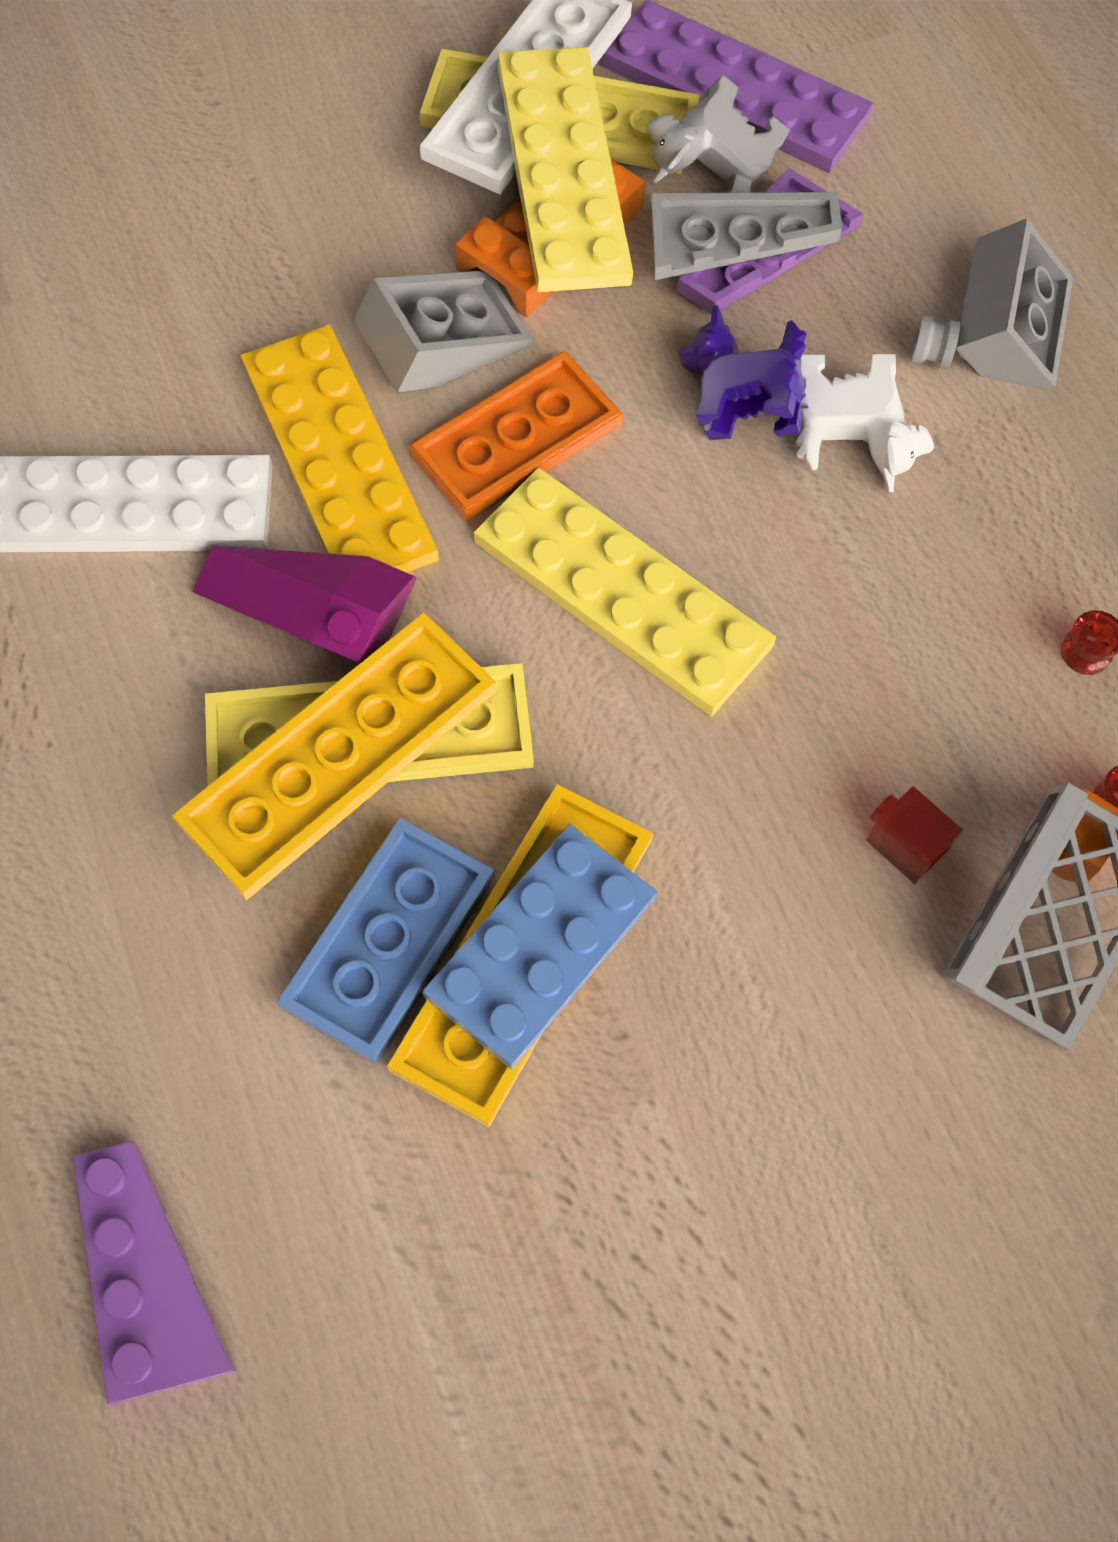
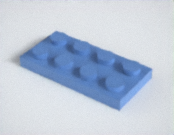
M399 818L276 1002L279 1008L376 1065L495 877L494 869L408 821Z
M569 824L422 991L423 996L512 1070L655 901L658 891Z

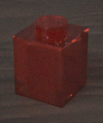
M912 786L899 800L891 794L875 809L870 816L875 825L866 841L913 884H916L952 848L963 829Z

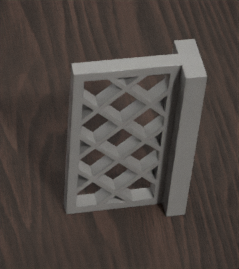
M1069 782L1053 785L1048 789L941 978L959 989L970 992L1066 1050H1069L1118 964V927L1104 931L1101 930L1093 901L1094 899L1117 894L1118 886L1091 892L1083 865V860L1109 854L1118 884V839L1116 833L1118 834V816L1087 799L1088 793ZM1084 814L1101 824L1107 847L1080 854L1074 831ZM1067 847L1069 857L1059 859L1063 850ZM1071 864L1080 895L1052 902L1047 878L1053 868ZM1039 894L1041 905L1031 907ZM1082 903L1090 934L1063 941L1054 909ZM1044 912L1052 944L1024 951L1019 933L1020 925L1025 917ZM1113 937L1106 949L1104 939ZM1093 942L1098 965L1091 976L1074 980L1065 949ZM1011 943L1014 954L1003 956ZM1055 952L1063 983L1035 990L1027 958ZM1016 961L1024 993L1003 998L986 988L997 966ZM1085 986L1080 997L1078 998L1076 988ZM1065 991L1071 1013L1061 1030L1058 1031L1043 1022L1037 998ZM1027 1001L1030 1013L1015 1004Z

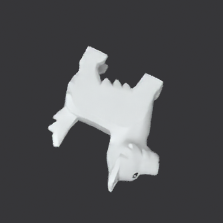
M873 354L867 376L856 373L855 377L845 374L844 380L835 377L832 383L820 373L825 368V355H802L799 364L805 392H803V399L800 402L802 411L801 432L796 441L800 449L796 456L803 459L811 470L818 469L822 440H864L868 443L871 457L883 476L888 493L894 492L895 476L909 470L915 458L930 453L934 448L932 438L925 427L921 425H907L905 421V413L895 383V354Z

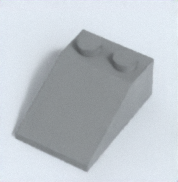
M484 271L373 278L353 320L396 392L437 388L525 349L533 341L530 333L495 279Z

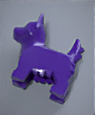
M715 305L711 311V322L699 328L693 342L679 349L678 355L682 367L692 373H700L701 404L697 406L696 417L700 425L705 424L704 432L710 440L731 439L738 417L746 420L751 415L756 418L759 415V411L765 414L780 416L779 420L774 424L776 436L800 434L802 421L800 402L803 399L805 387L799 361L806 348L804 340L807 337V333L804 330H799L793 320L787 322L783 340L778 349L739 353L735 338L730 332L728 325H725L719 306Z

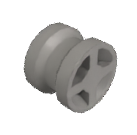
M922 314L916 330L910 362L921 364L925 360L936 363L938 368L948 370L958 342L960 321L949 320L946 323L935 322L932 316Z

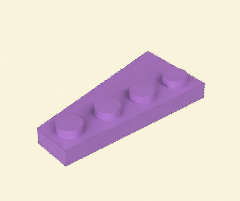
M788 168L764 193L827 191ZM839 199L842 223L840 238L860 227L863 213ZM830 244L683 274L678 278L677 292L711 313L715 305H718L720 311Z
M128 1142L73 1156L107 1404L115 1405L236 1372L229 1353L225 1351L214 1326L215 1321L207 1303L202 1298L189 1269L190 1264L183 1248L178 1243L168 1221L167 1212L138 1146L133 1142Z

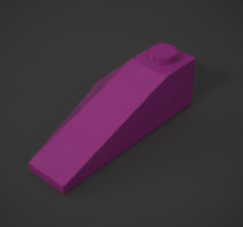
M213 545L192 592L359 665L390 640L417 578L369 556Z

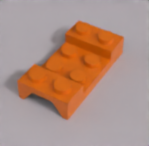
M611 159L623 224L625 225L643 208L645 180ZM521 198L497 220L492 221L485 216L455 243L456 269L459 272H468L478 267L503 284L519 313L526 318L554 292H537Z

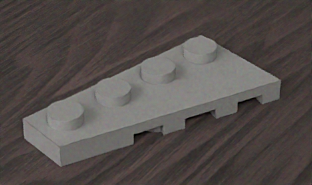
M838 192L651 193L650 211L654 280L832 244L840 240L842 223Z

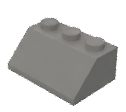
M1028 218L977 238L973 261L970 264L966 296L963 299V312L956 349L961 358L967 360L982 377L1050 390L1056 388L1073 276Z

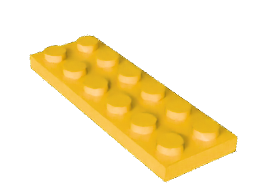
M329 324L241 354L245 372L326 553L369 556L406 573L439 561L438 549L331 325Z
M423 612L171 816L179 828L247 901L496 692V681Z
M556 784L456 952L569 824L633 873L649 847L653 833ZM426 1000L388 1063L387 1068L390 1073L489 1128L540 1037L511 1070Z

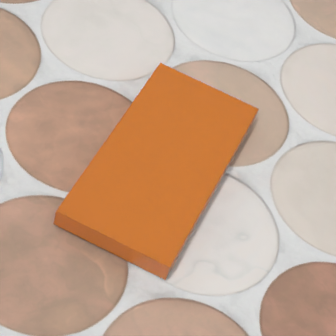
M564 350L409 444V455L467 522L512 494L538 467L547 472L623 423V413Z

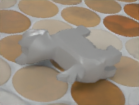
M722 75L714 81L711 88L708 87L699 100L698 105L683 115L680 121L674 119L669 114H663L647 124L646 130L655 144L653 160L659 168L652 183L654 185L660 183L667 176L684 169L697 159L728 184L727 193H750L751 184L771 165L774 154L782 146L790 130L772 116L765 125L767 131L765 133H755V127L746 124L749 119L741 116L740 110L733 108L739 87Z

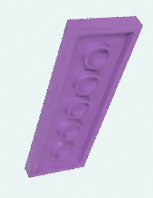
M650 0L644 1L602 56V67L636 83L699 94V100L708 87L711 88L715 80L722 75L726 76L739 87L733 108L740 110L741 116L749 119L746 124L754 126L755 133H765L767 131L765 125L768 119L774 116L790 130L779 150L828 173L831 172L868 121L874 104Z

